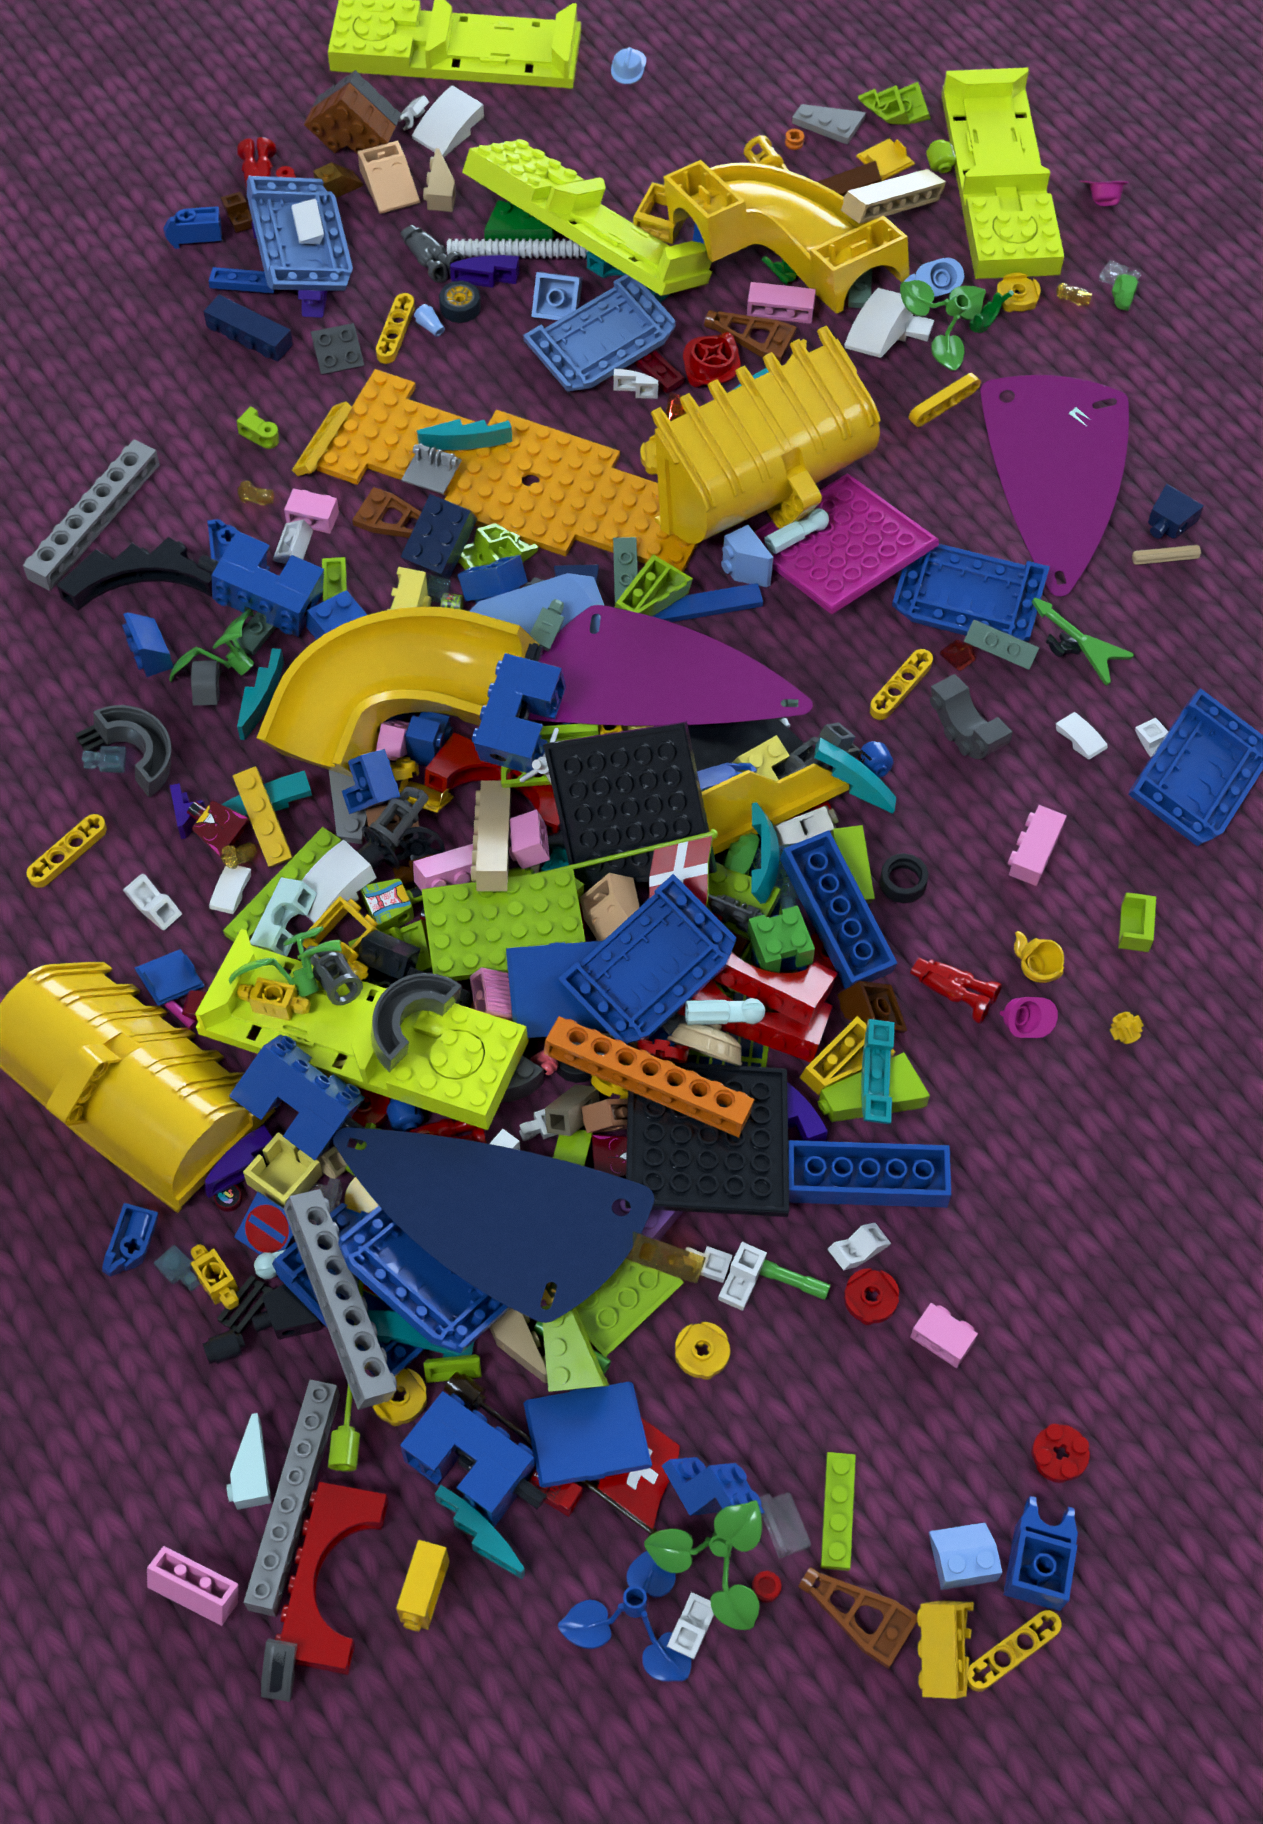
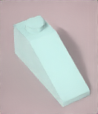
M258 1413L251 1414L230 1473L231 1484H227L229 1502L234 1501L237 1510L271 1503L262 1426Z

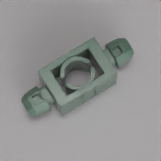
M557 599L551 602L548 609L542 607L530 633V636L543 647V650L548 652L564 621V617L561 616L564 603Z

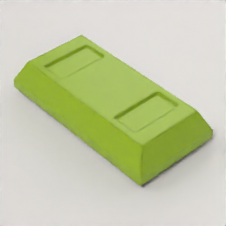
M476 1354L427 1359L424 1362L426 1383L449 1381L456 1372H459L461 1375L466 1374L470 1378L482 1377L480 1357Z

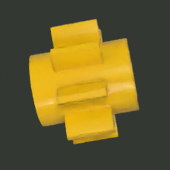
M1123 1012L1113 1018L1110 1032L1114 1040L1120 1039L1124 1044H1130L1141 1037L1140 1032L1143 1031L1142 1027L1144 1025L1139 1015L1134 1017L1130 1012Z

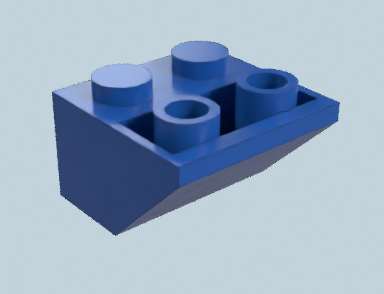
M128 612L124 613L126 623L122 624L129 649L134 654L138 670L143 669L146 677H150L172 669L173 663L155 619Z

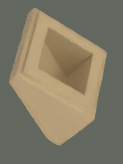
M335 1146L326 1150L316 1159L320 1162L322 1172L332 1180L347 1171L345 1170L347 1164Z

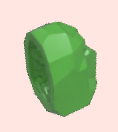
M1127 274L1117 276L1112 289V296L1118 309L1129 310L1138 286L1136 277Z
M751 832L740 836L738 841L731 843L723 866L742 874H748L760 839L758 835Z

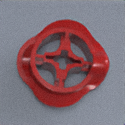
M728 332L721 335L694 338L687 343L683 351L685 372L690 385L693 387L708 385V383L716 379L720 383L728 382L735 378V371L740 368L738 347L734 336Z

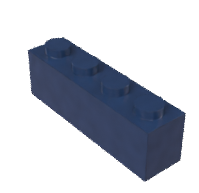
M218 295L203 311L206 326L210 330L217 331L228 339L235 340L246 348L261 353L266 358H271L278 362L293 346L290 329L221 295Z

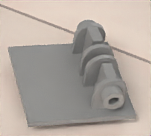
M421 443L419 445L415 444L413 447L415 456L401 481L444 494L462 459L455 457L453 453L442 452L440 449L436 452L434 447L430 450V447L424 446Z

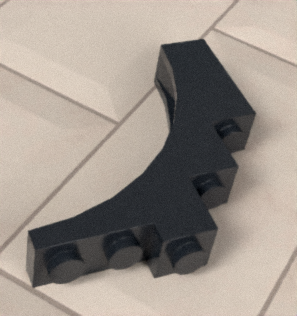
M168 537L151 553L145 548H139L131 543L114 560L110 555L102 554L95 549L57 584V588L63 601L76 610H80L91 600L110 590L141 582L182 584L212 597V574L197 568V564L188 558L187 548L182 542H176Z

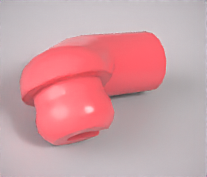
M544 1050L531 1057L533 1063L546 1070V1075H552L558 1069V1061L544 1055Z

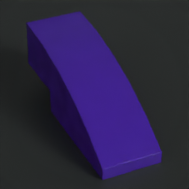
M478 256L451 263V282L465 281L473 285L494 288L495 281L517 284L520 272L519 256Z
M787 1082L788 1129L796 1126L802 1141L826 1142L828 1131L820 1116L805 1097Z
M264 1125L234 1144L212 1168L205 1180L208 1198L244 1181L243 1171L258 1154L265 1160L263 1149L273 1138Z

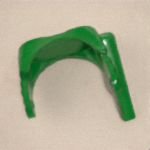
M767 256L762 258V261L784 284L796 279L797 274L783 259L782 263H773Z
M1013 290L1008 291L1004 295L995 293L992 302L989 301L982 308L981 313L976 314L974 319L969 322L970 330L976 333L985 332L996 320L1002 303L1014 294Z

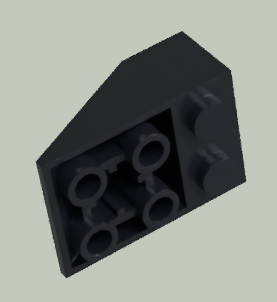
M372 931L362 938L358 952L359 956L356 960L369 968L367 978L362 981L388 988L397 980L406 977L410 967L416 968L421 948L380 931ZM369 995L367 1001L372 1002L374 997Z

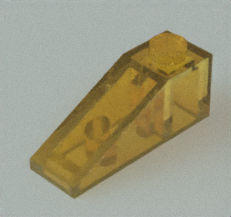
M633 1232V1248L626 1259L697 1284L706 1257Z

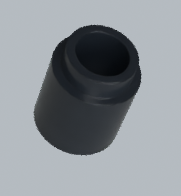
M234 1329L210 1337L208 1342L202 1343L209 1364L216 1362L217 1365L243 1355L241 1349L246 1348L241 1332L235 1334Z

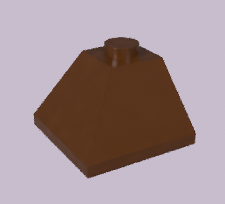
M858 981L837 994L840 1009L846 1019L853 1021L858 1016L866 1025L869 1019L895 1022L894 1032L905 1033L907 1031L892 985Z

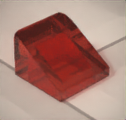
M673 392L669 394L665 413L670 421L686 414L680 401V397L683 395Z
M957 639L940 651V655L959 671H962L976 659L973 646Z

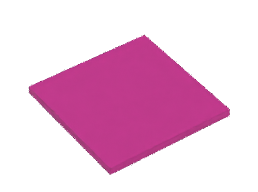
M847 473L820 490L822 501L814 509L820 508L829 513L828 526L822 531H813L806 535L804 539L773 555L771 553L773 556L772 569L832 615L937 547L939 539ZM772 520L754 533L767 548L764 537L779 530V528H777Z

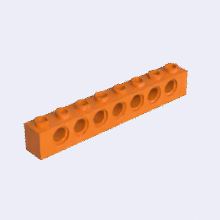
M558 1016L545 1040L544 1055L736 1137L740 1136L750 1116L754 1099L746 1093L734 1091L718 1081L708 1080L694 1071H687L675 1066L671 1061L661 1060L645 1050H638L628 1046L621 1040L609 1038L602 1035L598 1030L588 1029L579 1025L572 1019ZM597 1052L604 1053L605 1055H599ZM645 1073H651L653 1076H648ZM670 1083L677 1084L678 1086H671ZM694 1094H700L703 1097H697ZM718 1104H724L727 1107H721Z

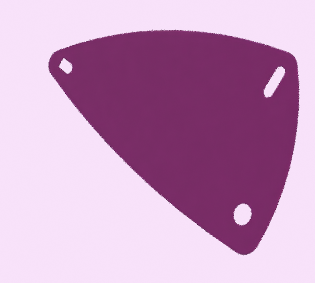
M1022 375L989 380L981 386L980 394L989 442L1004 493L1034 563L1050 566L1045 582L1049 591L1055 596H1065L1071 592L1091 560L1107 527L1117 499L1128 445V397L1125 393L1114 388L1065 376ZM1010 390L1015 394V398L1013 401L1005 403L1000 400V393ZM1111 398L1117 400L1115 405L1095 409L1092 406L1093 403ZM1075 407L1088 417L1086 418L1077 412L1075 413L1083 423L1069 414ZM1057 571L1064 573L1065 584L1057 585L1055 578Z
M593 605L577 615L556 634L549 652L543 650L539 660L541 663L562 668L566 689L556 719L531 713L528 719L594 725L660 726L687 721L688 725L804 715L811 711L813 703L809 697L774 671L718 640L675 623L645 614L604 605ZM594 614L601 615L599 631L592 634L590 633L591 618ZM785 699L798 700V707H784L781 705V701Z

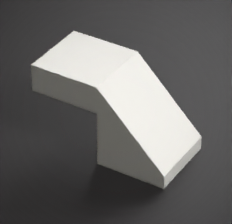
M140 874L123 889L137 909L161 930H165L182 915L170 897L160 894L145 874Z
M876 1223L862 1225L849 1239L834 1242L828 1248V1251L843 1270H848L860 1266L886 1249L891 1242Z
M741 1242L731 1263L730 1273L719 1294L718 1300L743 1311L755 1287L767 1252Z

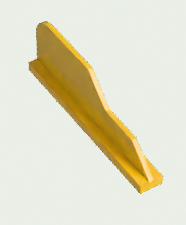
M813 763L778 781L747 770L702 791L709 832H711V829H715L718 832V836L712 842L714 855L729 848L730 844L738 841L742 835L751 832L758 834L752 826V803L757 802L773 826L848 791L849 784L833 777L831 770Z

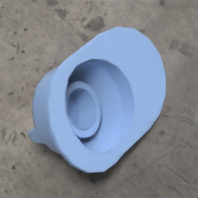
M631 47L620 50L613 59L611 75L617 82L622 84L637 82L641 79L646 65L645 55Z
M941 258L921 265L916 271L915 280L926 282L932 288L934 297L950 293L954 288L961 286L964 279V270L955 259Z

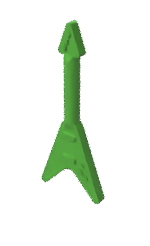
M1033 598L1032 604L1041 617H1048L1078 642L1104 685L1107 686L1111 682L1107 660H1130L1134 656L1129 651L1089 635H1084L1052 609V604L1038 598Z

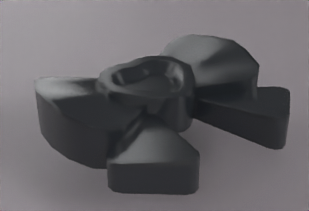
M1063 632L1059 635L1060 643L1052 634H1049L1046 643L1049 644L1051 651L1058 657L1069 653L1079 655L1082 650L1075 639Z

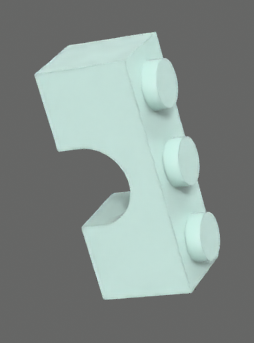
M280 878L250 940L251 945L287 957L293 943L284 946L283 942L293 935L286 930V925L293 916L308 914L317 893L303 881Z

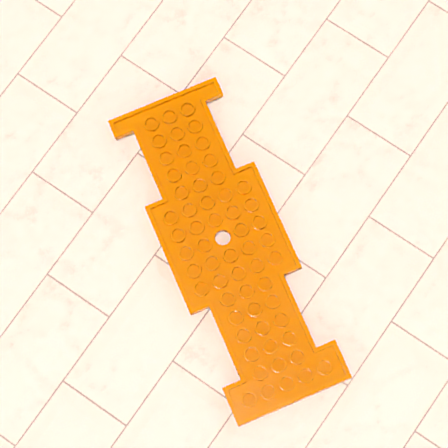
M375 369L348 413V420L341 424L337 431V437L332 438L327 446L328 451L322 454L319 459L317 471L356 485L359 484L367 469L401 480L415 456L413 447L415 444L418 445L416 430L457 419L461 420L462 425L475 421L410 400L411 395L416 389L415 382ZM499 410L495 411L487 426L509 420L512 427V442L468 450H442V452L453 453L455 457L462 459L443 494L446 495L444 500L471 510L477 517L475 526L484 527L496 523L507 531L519 535L520 540L532 545L534 543L539 548L565 557L575 540L613 553V538L636 537L638 562L646 564L654 554L683 573L698 543H688L675 534L668 535L661 530L659 524L655 522V517L660 515L658 483L615 469L614 467L620 457L619 450ZM527 475H534L539 478V482L526 486L522 483V479Z

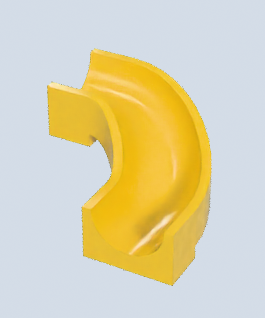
M699 160L663 176L669 220L675 224L691 216L704 240L708 259L714 262L752 244L766 246L778 254L810 289H816L815 294L836 314L844 311V301L850 287L867 270L883 265L901 282H904L909 277L907 235L884 215L859 224L841 211L844 203L843 196L802 175L785 169L755 163H730L709 168L702 160Z
M409 607L381 611L357 618L340 625L318 638L292 662L274 692L256 738L282 755L353 777L348 761L360 755L375 752L379 733L376 731L381 723L393 716L410 712L443 713L457 716L465 722L480 726V712L483 705L487 706L489 700L488 689L491 683H495L497 677L495 670L498 661L503 660L505 653L525 658L529 644L537 642L519 625L461 609Z

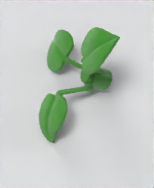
M920 280L902 282L900 285L901 299L909 312L916 316H926L929 313L930 307L936 308L946 305V312L954 317L945 332V336L938 335L934 338L931 350L934 358L941 365L951 371L957 370L963 361L964 345L960 337L956 335L950 336V332L960 317L965 320H973L976 314L981 313L986 290L974 286H958L950 292L949 299L932 303L934 292L926 282Z
M248 609L234 619L212 647L215 649L226 643L231 650L225 656L228 661L196 646L178 659L171 671L169 681L172 683L175 673L199 654H203L225 665L228 669L232 666L241 676L253 666L254 661L241 648L236 638L242 637L243 623L248 616H253V610Z
M320 926L307 932L296 934L283 942L284 946L297 942L300 955L297 957L298 959L301 958L303 968L293 971L294 977H291L276 959L265 958L239 967L231 974L229 983L231 985L237 976L262 966L273 965L288 980L290 985L295 984L299 996L310 995L319 991L312 972L310 958L318 952H342L341 942L339 939L327 941L304 952L302 945L304 939H316L324 928Z
M756 1500L745 1504L731 1505L720 1510L714 1520L715 1530L712 1537H706L705 1541L696 1548H692L693 1538L691 1535L680 1529L661 1530L646 1538L644 1546L654 1562L660 1568L670 1573L686 1571L692 1564V1555L698 1554L707 1546L710 1547L714 1555L723 1556V1590L712 1594L711 1609L716 1618L728 1627L738 1630H749L754 1627L760 1607L758 1598L750 1588L744 1585H734L729 1588L728 1574L732 1547L734 1546L737 1550L746 1552L755 1548L760 1541L762 1517Z

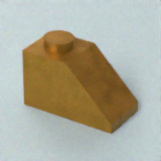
M329 163L313 171L314 178L322 179L324 188L328 192L331 191L336 198L363 186V183L352 170L334 163Z

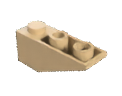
M436 148L434 157L430 158L431 172H427L428 187H424L423 199L427 201L428 210L453 212L456 198L455 181L439 148Z
M510 1308L489 1327L497 1346L542 1382L548 1383L545 1355L541 1357L537 1349L541 1344L536 1332H530L526 1324L530 1322L529 1317Z

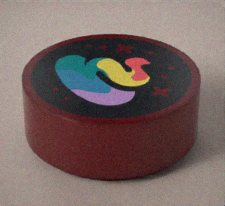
M233 1185L214 1195V1200L220 1210L230 1212L240 1206L242 1195L240 1189Z

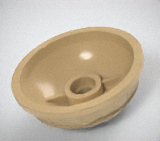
M679 1024L672 1035L667 1038L670 1042L688 1046L691 1050L737 1066L742 1065L741 1045L734 1037L720 1031L722 1026L719 1024Z

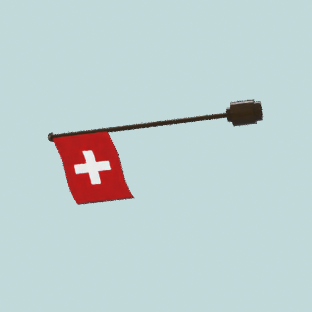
M459 1372L453 1374L444 1387V1391L449 1396L452 1393L457 1395L464 1401V1407L470 1411L473 1409L478 1411L480 1408H483L531 1444V1439L527 1434L485 1403L487 1399L484 1396L485 1388L466 1374L461 1375ZM641 1417L652 1466L649 1469L606 1476L600 1479L598 1488L588 1480L580 1482L648 1532L649 1537L657 1532V1529L654 1527L660 1500L670 1481L662 1465L670 1459H678L680 1445Z

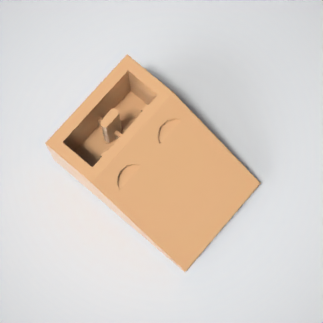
M398 141L358 151L360 172L380 214L420 203L405 155Z
M608 873L580 897L584 920L597 941H604L640 908L634 879L613 873Z

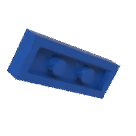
M213 267L208 281L209 288L262 293H274L275 289H271L267 285L264 271Z

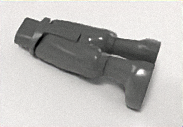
M411 225L401 231L404 243L417 258L418 263L423 267L429 268L428 275L436 283L445 282L448 274L451 276V263L464 259L463 255L457 251H453L447 256L445 248L421 228Z

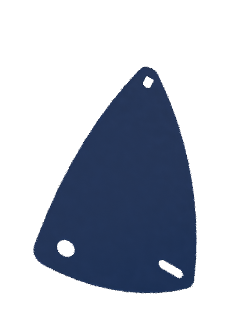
M351 1127L338 1130L333 1138L335 1147L361 1185L383 1211L411 1239L472 1286L504 1305L542 1323L552 1322L571 1311L598 1290L612 1276L637 1242L654 1204V1194L645 1185L575 1163L503 1146L429 1134ZM350 1138L367 1143V1147L364 1150L350 1148L347 1145ZM618 1199L627 1200L631 1205L630 1212L625 1216L614 1214L612 1211L614 1201ZM549 1282H554L557 1285L552 1306L550 1309L544 1310L540 1304L545 1287Z

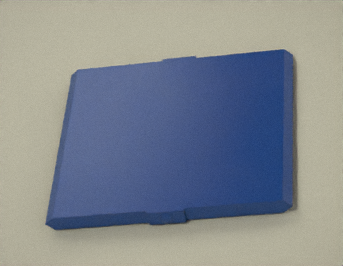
M603 941L566 944L565 942H555L540 946L506 948L513 1022L527 1027L528 1039L547 1037L558 1016L572 1019L588 1029L607 1032L558 980L577 961L580 963Z
M624 1382L605 1387L577 1389L567 1393L528 1399L524 1402L540 1487L546 1488L584 1480H597L606 1476L649 1469L652 1466L633 1383Z

